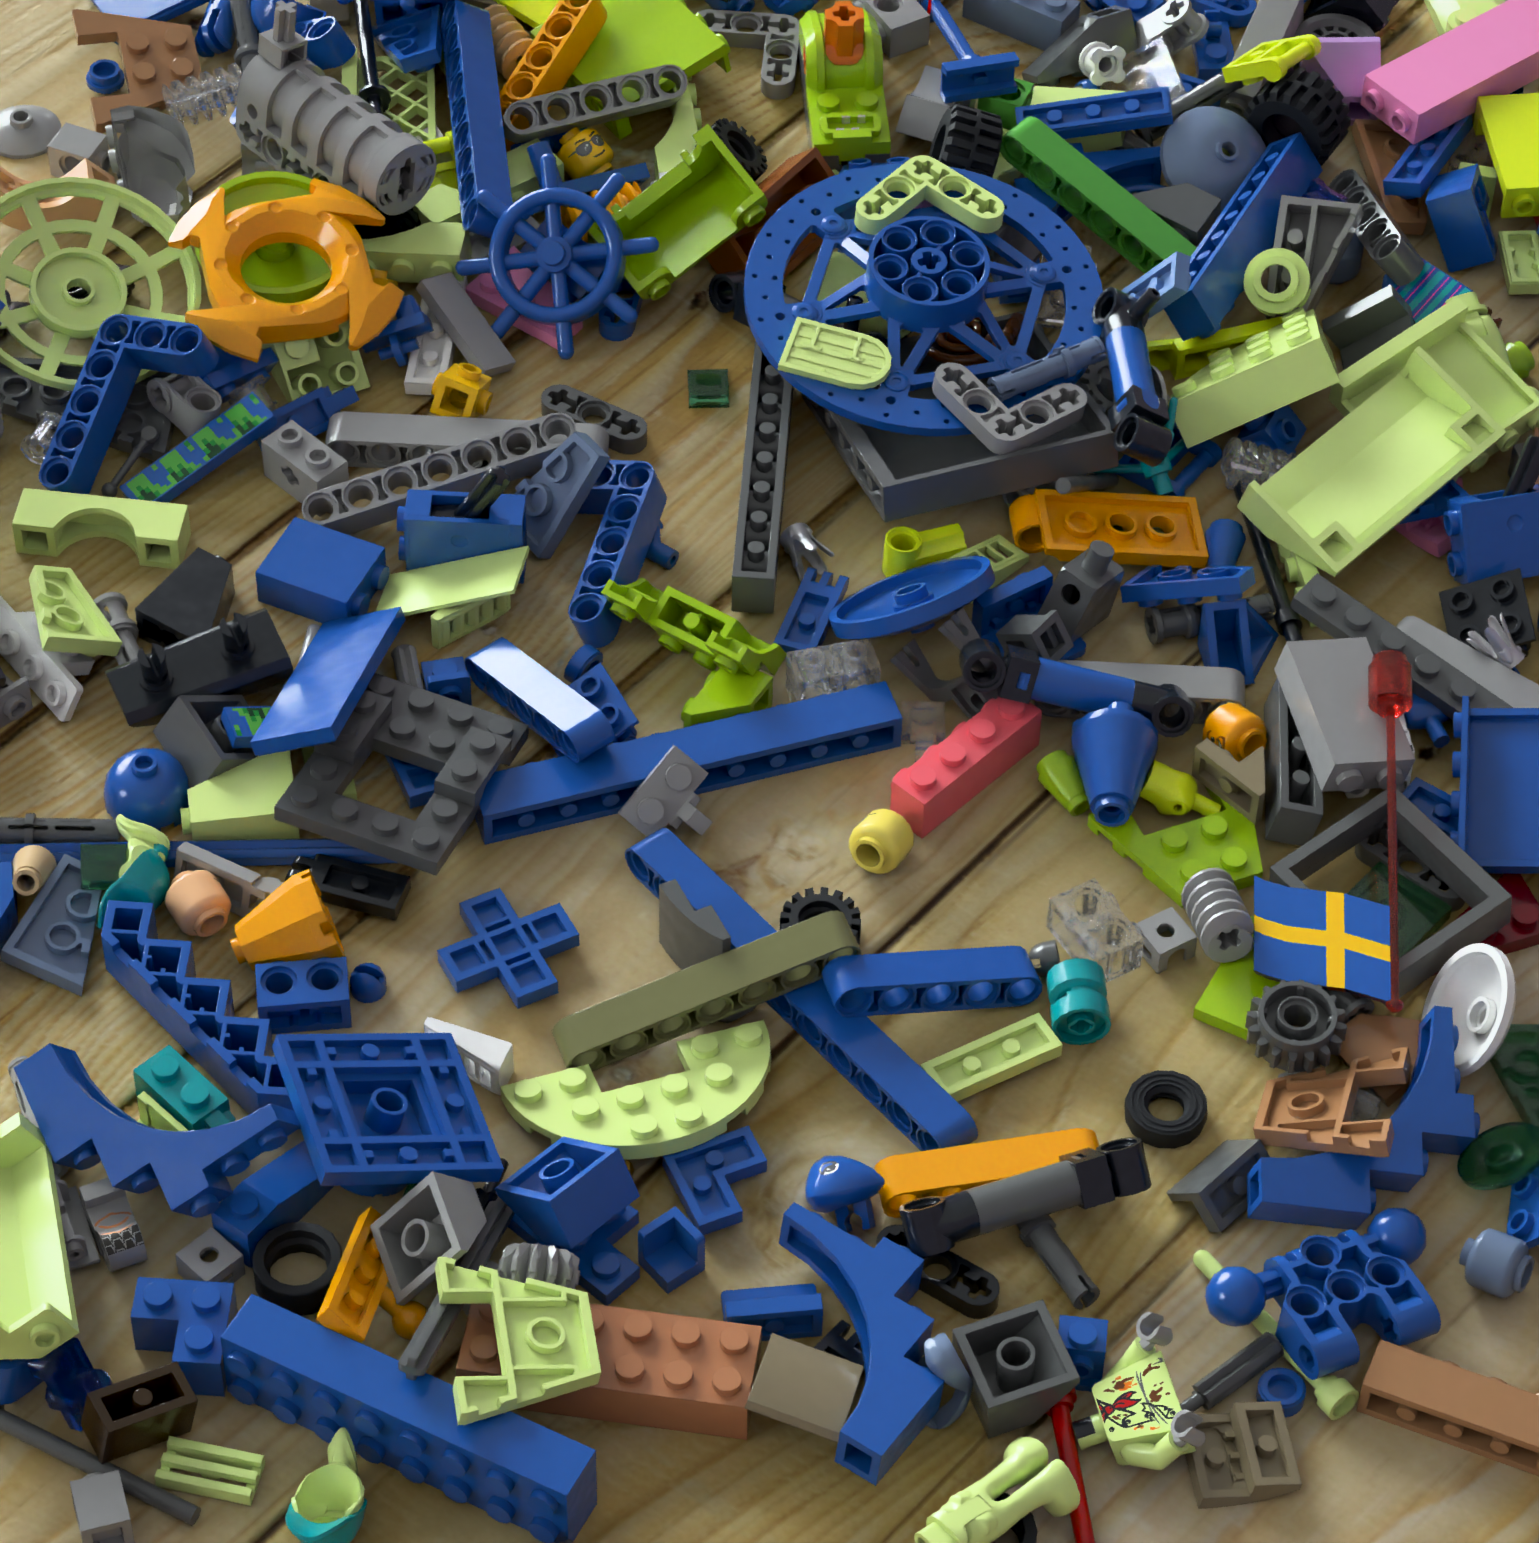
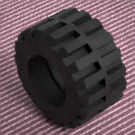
M1291 67L1287 70V74L1276 82L1267 81L1248 103L1249 106L1244 112L1246 120L1257 130L1266 147L1272 142L1301 132L1320 166L1326 162L1343 141L1351 125V118L1347 116L1350 110L1348 104L1342 102L1344 96L1340 90L1336 91L1332 87L1334 84L1328 79L1325 81L1320 78L1319 73L1315 71L1308 73L1306 68L1298 67L1296 70Z
M954 102L946 110L938 125L929 156L946 166L965 169L992 178L1002 143L1003 127L1001 117Z

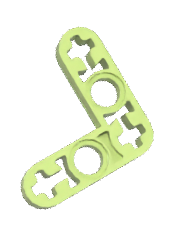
M919 155L910 158L862 196L856 203L854 219L855 226L861 232L876 235L884 227L900 220L926 200L977 232L993 233L1002 226L1005 206L1003 201L935 158ZM953 190L961 192L964 196L954 198L947 196L944 192ZM900 191L908 196L905 198H894L888 193Z

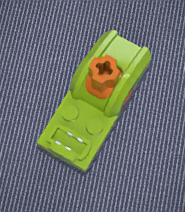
M835 1L833 7L825 9L824 13H817L816 10L807 11L799 20L798 63L809 149L817 147L831 170L836 169L838 172L841 171L844 165H848V161L857 158L871 159L872 163H887L886 160L890 158L891 138L883 88L882 40L875 18L865 8L856 7L851 1Z

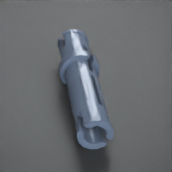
M1096 335L1067 348L1062 345L1053 349L1052 354L1027 363L1002 375L989 378L987 384L990 387L988 389L1003 402L1017 394L1034 389L1060 377L1064 379L1075 376L1078 370L1105 360L1106 354L1103 353L1106 351L1105 346Z

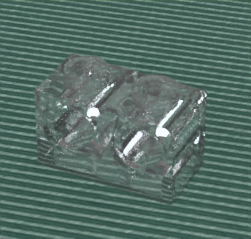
M870 639L851 640L790 651L786 654V689L791 703L814 698L822 694H831L856 688L861 685L878 683L881 679V667Z
M1095 878L1049 898L1046 927L1072 959H1089L1097 962L1103 967L1106 983L1141 966L1142 950L1145 944L1142 930L1135 922L1128 920L1120 910L1115 896L1109 891L1105 892Z

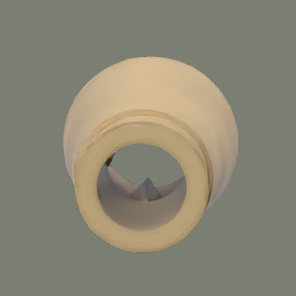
M39 845L25 846L15 854L12 862V885L17 893L29 896L44 886L57 866L53 854Z

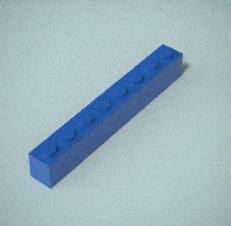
M1301 132L1272 142L1266 147L1191 255L1189 268L1191 284L1188 292L1164 308L1183 341L1197 336L1201 339L1210 337L1221 328V321L1235 307L1234 302L1239 294L1245 291L1243 282L1248 264L1256 255L1274 246L1281 195L1305 198L1315 188L1314 183L1323 169Z

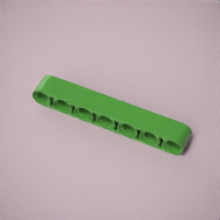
M1026 117L1002 136L1000 152L1008 163L1144 274L1176 251L1191 257L1196 250V246L1038 118Z

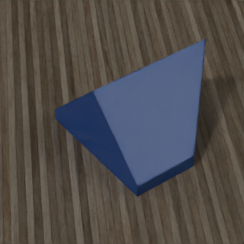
M1246 599L1202 603L1197 645L1204 666L1234 668L1244 675L1245 685L1255 684L1254 680L1279 634Z

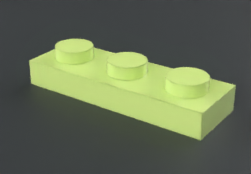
M1038 1012L922 1063L920 1067L958 1102L1061 1056L1063 1044Z

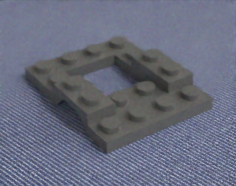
M375 673L335 742L314 745L313 754L274 806V819L436 876L474 820L485 786L500 764L510 766L528 739L529 725ZM372 751L439 773L434 781V794L416 820L342 796Z

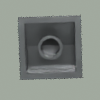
M180 695L152 731L162 745L163 750L173 755L182 764L188 777L190 788L258 757V755L255 756L252 748H232L221 721L224 707L249 706L242 695Z
M1043 1299L952 1329V1344L972 1379L973 1387L970 1399L988 1439L1034 1424L1080 1383V1376Z

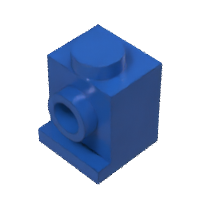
M1060 1315L1058 1332L1080 1376V1383L1075 1386L1076 1390L1092 1392L1091 1388L1102 1379L1108 1320Z

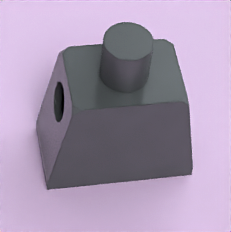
M1092 541L1086 551L1065 564L1059 571L1037 614L1046 615L1050 610H1057L1072 642L1105 620L1111 612L1125 573L1123 567L1112 560L1114 555L1113 547L1104 541Z

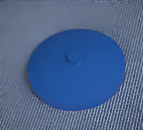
M962 556L928 563L897 573L857 591L836 605L829 613L828 618L835 636L841 639L880 638L909 631L912 634L920 633L934 627V622L955 613L982 595L995 582V574L989 559L983 556Z

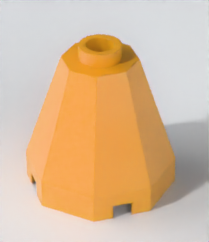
M310 869L292 875L234 926L237 937L230 939V943L239 964L248 962L252 971H255V964L271 963L274 961L287 962L322 957H345L344 948L332 916L320 897L322 893Z

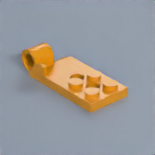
M1035 488L1034 494L1021 496L1015 499L1009 506L1014 544L1026 553L1044 551L1046 555L1054 556L1059 561L1070 562L1086 551L1092 541L1100 540L1113 547L1114 555L1112 560L1117 564L1161 565L1166 567L1189 565L1192 568H1205L1209 558L1196 497L1091 491L1060 494L1054 489ZM1113 525L1121 526L1122 529H1123L1125 532L1118 531V530H1116L1115 528H1113L1112 526H1113ZM1153 527L1161 528L1165 534L1156 532Z

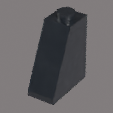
M198 547L135 608L137 628L139 630L138 637L150 644H158L164 648L219 626L220 620L223 617L227 620L235 595L232 564L228 563L223 557L213 555Z

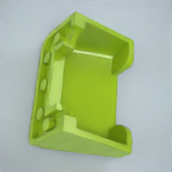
M706 124L692 135L697 142V146L691 154L687 150L680 154L683 159L682 162L624 207L620 208L617 203L611 207L614 213L612 216L618 223L624 240L655 237L659 241V248L654 253L626 256V267L623 277L643 300L650 298L658 300L671 289V284L746 225L751 227L761 221L766 215L765 208L768 200L765 194L709 124ZM594 222L588 232L596 243H603L605 239L598 224Z

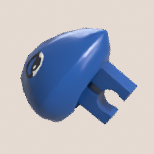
M824 1156L813 1164L807 1175L805 1187L806 1200L810 1208L816 1212L829 1213L835 1210L838 1228L847 1233L853 1231L850 1224V1217L853 1213L860 1216L863 1230L870 1229L876 1226L871 1197L878 1194L885 1184V1180L873 1168L857 1160L844 1156Z

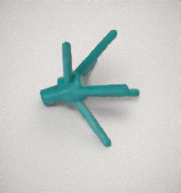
M1176 397L1170 399L1168 407L1169 421L1165 424V427L1171 430L1172 441L1178 404ZM1181 438L1169 450L1165 459L1158 466L1151 467L1143 462H1140V464H1118L1117 467L1093 473H1144L1145 479L1152 478L1157 494L1166 495L1174 491L1167 473L1173 470L1170 461L1186 444L1183 438Z

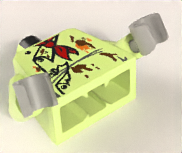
M1146 1312L1141 1315L1136 1325V1332L1139 1337L1135 1338L1124 1355L1101 1381L1095 1383L1091 1388L1099 1413L1072 1422L1081 1450L1109 1441L1117 1464L1163 1470L1180 1455L1195 1452V1447L1202 1446L1205 1442V1433L1195 1428L1198 1424L1202 1423L1203 1418L1189 1410L1181 1409L1162 1352H1156L1155 1344L1166 1346L1173 1339L1172 1330L1160 1325L1164 1320L1163 1316L1153 1312Z

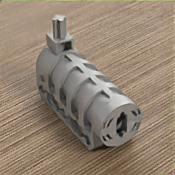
M282 0L276 2L273 29L259 33V54L248 63L239 82L235 124L240 141L278 171L295 173L325 182L329 180L330 183L341 186L365 199L374 208H378L387 215H398L410 210L425 196L433 182L437 166L435 153L412 134L403 132L401 127L393 120L377 113L374 107L364 99L351 94L349 89L333 77L326 76L321 68L306 58L308 40L295 31L296 3L289 2L286 4Z

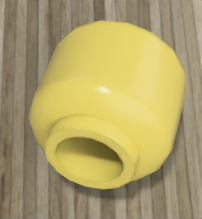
M878 809L869 813L853 829L849 837V850L853 859L860 867L875 874L891 872L909 855L914 845V834L910 824L903 816L888 809Z

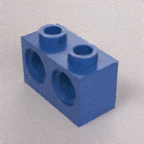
M322 957L311 960L274 961L271 963L255 964L258 1017L270 1019L272 1034L352 1028L346 957Z

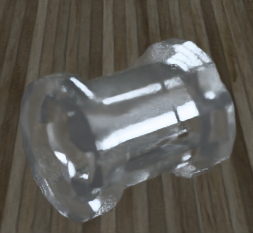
M47 411L39 415L36 421L37 427L32 434L25 436L20 444L23 455L29 461L40 466L42 465L55 434L51 429L53 426H56L57 429L62 418L61 415ZM37 445L42 446L39 451H36Z

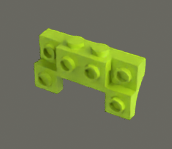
M642 577L627 585H618L615 581L609 579L601 591L604 597L612 604L610 608L612 613L632 623L634 618H637L649 624L660 636L659 644L676 654H680L682 649L694 654L692 659L710 671L715 670L718 666L734 675L739 669L753 676L756 670L761 669L775 676L787 655L780 645L776 643L770 645L750 635L737 619L670 586H667L663 592L653 587L648 580Z

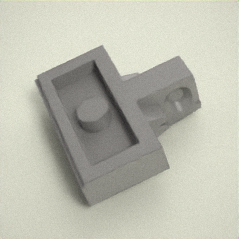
M673 745L618 811V814L646 837L662 827L665 828L668 823L677 830L682 822H685L702 836L713 822L695 808L701 798L694 791L709 773L677 746Z

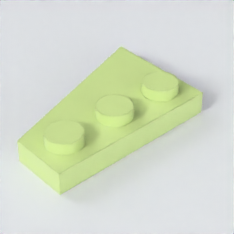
M34 565L29 576V584L42 651L80 653L89 657L97 655L117 656L123 642L73 570L64 567Z

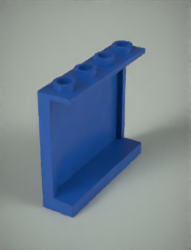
M1462 696V712H1454L1453 716L1454 738H1461V751H1453L1452 775L1453 778H1460V791L1451 792V816L1459 817L1458 831H1450V838L1488 874H1539V708H1470L1469 696Z

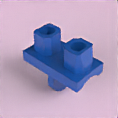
M412 295L403 297L396 313L397 319L391 321L377 337L362 346L365 353L378 350L381 361L395 357L399 367L408 365L407 353L420 349L416 337L434 331L431 319L422 312L417 300Z

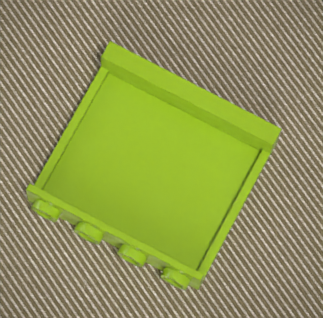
M601 0L607 11L606 22L565 86L572 88L667 64L679 66L685 72L687 79L714 62L728 73L731 71L728 57L731 49L724 36L720 33L715 34L709 29L702 15L699 13L694 14L690 11L684 0ZM544 23L530 31L533 40ZM662 78L659 80V86L664 92H668L676 87L675 83L670 79ZM625 87L622 89V95L627 101H640V95L634 88ZM594 96L585 98V104L590 110H603V104L600 99ZM629 117L603 123L619 140L632 133Z

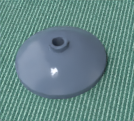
M1202 106L1184 112L1168 127L1161 143L1160 163L1168 186L1183 183L1194 185L1220 198L1222 212L1260 158L1266 146L1257 130L1240 115L1221 107ZM1222 148L1226 149L1230 156L1225 155Z

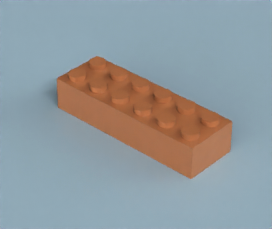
M590 1303L601 1366V1376L598 1384L518 1408L527 1411L747 1440L752 1411L745 1409L760 1367L762 1326ZM490 1304L470 1305L456 1366V1376H502Z

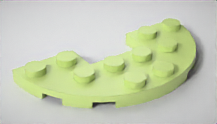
M764 1020L677 1041V1053L684 1067V1072L601 1092L589 1064L500 1086L501 1099L509 1114L521 1127L529 1133L537 1131L550 1138L551 1145L565 1136L619 1148L624 1160L645 1159L674 1154L703 1144L727 1131V1123L740 1113L747 1115L755 1106L764 1092V1082L767 1074L771 1071V1046L768 1029Z

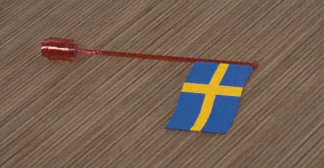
M1380 651L1373 656L1372 662L1368 666V706L1373 712L1386 718L1389 906L1345 893L1287 887L1263 880L1254 875V973L1277 982L1281 980L1286 982L1299 981L1300 979L1316 986L1319 984L1322 986V989L1348 992L1385 1003L1386 1008L1392 1013H1398L1404 1007V1002L1399 1000L1395 718L1409 711L1413 705L1412 666L1408 662L1407 656L1400 651Z

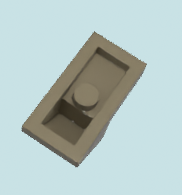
M1208 738L1195 746L1192 776L1252 823L1257 824L1261 821L1265 797L1264 747H1259L1242 761L1238 762L1229 751L1221 749Z

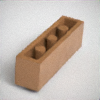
M1380 1339L1362 1383L1357 1406L1358 1412L1539 1476V1393L1534 1394L1508 1385L1505 1381L1496 1377H1486L1461 1368L1451 1361H1441L1415 1352L1406 1345L1398 1346L1397 1344Z

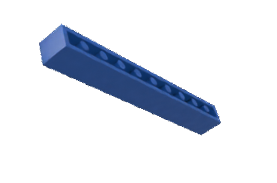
M886 681L831 694H822L797 702L779 704L775 707L754 712L741 713L711 722L698 723L664 733H655L621 743H612L578 763L573 762L566 756L530 762L522 766L494 772L485 786L475 820L483 842L487 845L618 814V811L673 745L677 746L709 773L694 791L696 795L901 747L903 717Z

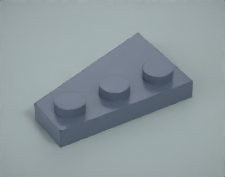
M574 432L543 461L542 469L531 479L524 478L515 487L517 490L516 495H526L527 545H529L530 550L538 558L550 559L610 459V456L586 433Z

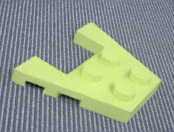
M448 1257L437 1258L435 1274L440 1304L491 1305L502 1376H455L452 1389L458 1425H467L598 1384L601 1376V1366L588 1292L528 1277L526 1282L522 1283L499 1277L498 1270L480 1266L479 1270L475 1271L455 1266L456 1259Z

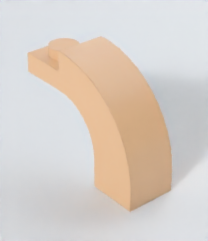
M87 158L62 176L91 178L115 184L114 176ZM0 166V197L25 184L33 183L14 176ZM65 196L39 200L38 203L47 222L63 219L95 221L98 218L103 201L86 197ZM22 207L11 211L0 219L1 223L22 231L31 229Z

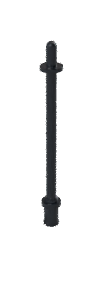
M354 0L364 87L359 90L358 96L372 105L377 113L383 114L389 108L391 95L385 86L379 84L368 0Z

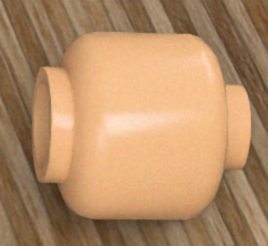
M187 870L179 873L172 880L164 900L167 910L180 930L187 935L208 937L219 932L226 925L232 906L228 894L216 876L207 870Z

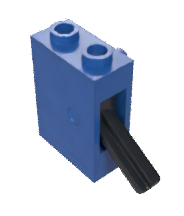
M1532 435L1527 437L1505 490L1447 499L1448 511L1444 512L1443 523L1445 531L1451 540L1452 552L1448 553L1447 565L1450 575L1454 577V581L1464 585L1517 568L1521 569L1523 578L1539 576V484L1535 485L1539 476V437Z
M496 466L495 469H488L471 492L408 489L405 506H398L397 531L404 532V535H400L398 556L399 560L406 561V571L527 546L526 495L502 494L511 481L510 476L505 473V468ZM527 559L518 582L524 584Z

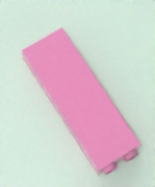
M1508 0L1366 74L1360 105L1414 145L1474 113L1477 96L1507 95L1538 79L1539 0Z

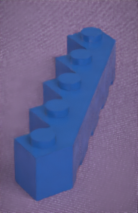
M108 900L101 933L106 970L248 1114L270 1103L294 1111L276 1058L273 1057L270 1019L234 1017L231 980L196 978L192 941L158 939L153 903Z

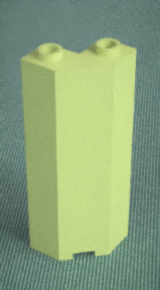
M19 1112L0 1125V1360L41 1359L79 1333L52 1156L41 1130Z

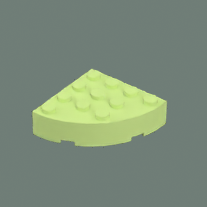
M1304 308L1292 310L1281 317L1283 323L1251 336L1245 340V343L1232 350L1225 348L1211 354L1208 357L1210 362L1208 365L1196 372L1185 382L1171 389L1173 394L1170 397L1178 399L1175 422L1187 449L1340 382L1332 350L1314 309L1305 312Z

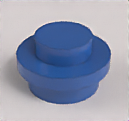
M103 59L91 64L86 75L87 86L94 92L111 94L124 85L125 77L124 72L115 61Z

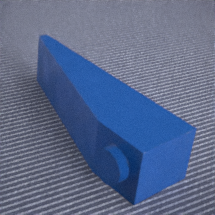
M304 1140L244 1179L233 1190V1194L219 1203V1208L211 1213L213 1228L243 1254L244 1264L252 1268V1256L258 1241L268 1231L284 1223L299 1222L334 1186H320Z

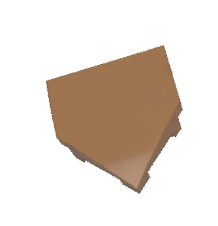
M1360 1013L1346 1023L1345 1041H1342L1341 1052L1337 1056L1348 1068H1350L1352 1059L1369 1056L1370 1062L1374 1063L1392 1058V1049L1400 1047L1409 1048L1412 1063L1407 1084L1368 1087L1389 1107L1406 1092L1417 1058L1419 1023L1421 1020Z

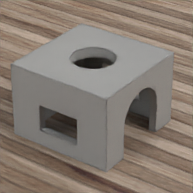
M1173 907L1135 924L1132 944L1157 974L1167 970L1169 957L1179 949H1185L1183 958L1185 961L1195 956L1197 936ZM1169 930L1173 936L1162 937L1159 934ZM1143 944H1144V946L1149 950V952L1151 953V956H1150V955L1147 953V951L1143 948Z
M213 1227L209 1228L175 1254L178 1274L185 1280L220 1282L231 1273L232 1276L225 1282L234 1283L245 1275L243 1254ZM213 1250L219 1254L218 1258L213 1262L201 1260Z

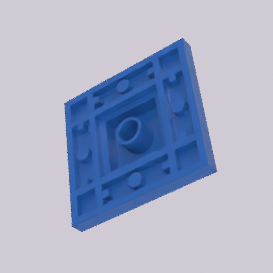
M451 1033L276 1035L272 1049L294 1112L301 1125L300 1129L320 1186H341L361 1196L374 1197L375 1195L382 1194L384 1197L399 1193L407 1184L420 1183L432 1171L470 1182H499L504 1167Z

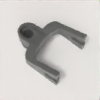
M963 607L957 610L951 616V619L938 628L960 651L969 641L980 638ZM915 638L902 648L904 652L901 650L890 659L932 702L944 703L953 699L970 719L981 711L988 700L999 697L997 689L987 693L971 689L965 683L963 675L951 680L938 679ZM981 658L974 662L971 669L981 673L988 671L992 667L993 661L988 658Z

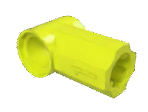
M958 523L920 532L906 526L890 529L886 533L884 542L883 574L886 577H890L921 565L948 559L967 549L963 530Z

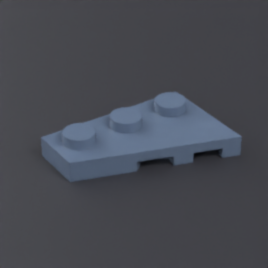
M64 854L2 948L0 961L82 997L105 871Z

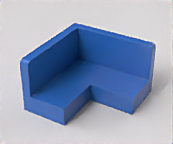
M1478 164L1437 175L1430 185L1425 202L1448 271L1455 272L1494 261L1498 247L1486 213L1489 196Z

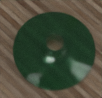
M1508 1122L1494 1126L1479 1134L1459 1156L1457 1169L1462 1181L1474 1189L1495 1190L1510 1186L1527 1177L1539 1166V1127L1528 1122Z

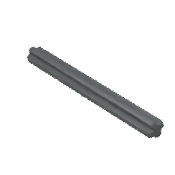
M499 1196L496 1201H490L484 1211L487 1222L469 1250L455 1262V1266L478 1271L480 1266L486 1267L515 1215ZM437 1293L398 1362V1369L406 1373V1379L414 1381L418 1376L426 1374L464 1304H440L439 1294Z

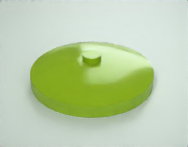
M262 171L236 177L222 184L217 189L221 187L225 189L224 215H227L236 209L255 203L311 194L309 193V187L312 179L290 172ZM283 242L263 246L249 255L241 268L242 277L252 291L265 299L281 303H295L316 296L326 287L331 277L327 263L318 253L308 247L295 243ZM194 247L197 259L201 265L200 248Z

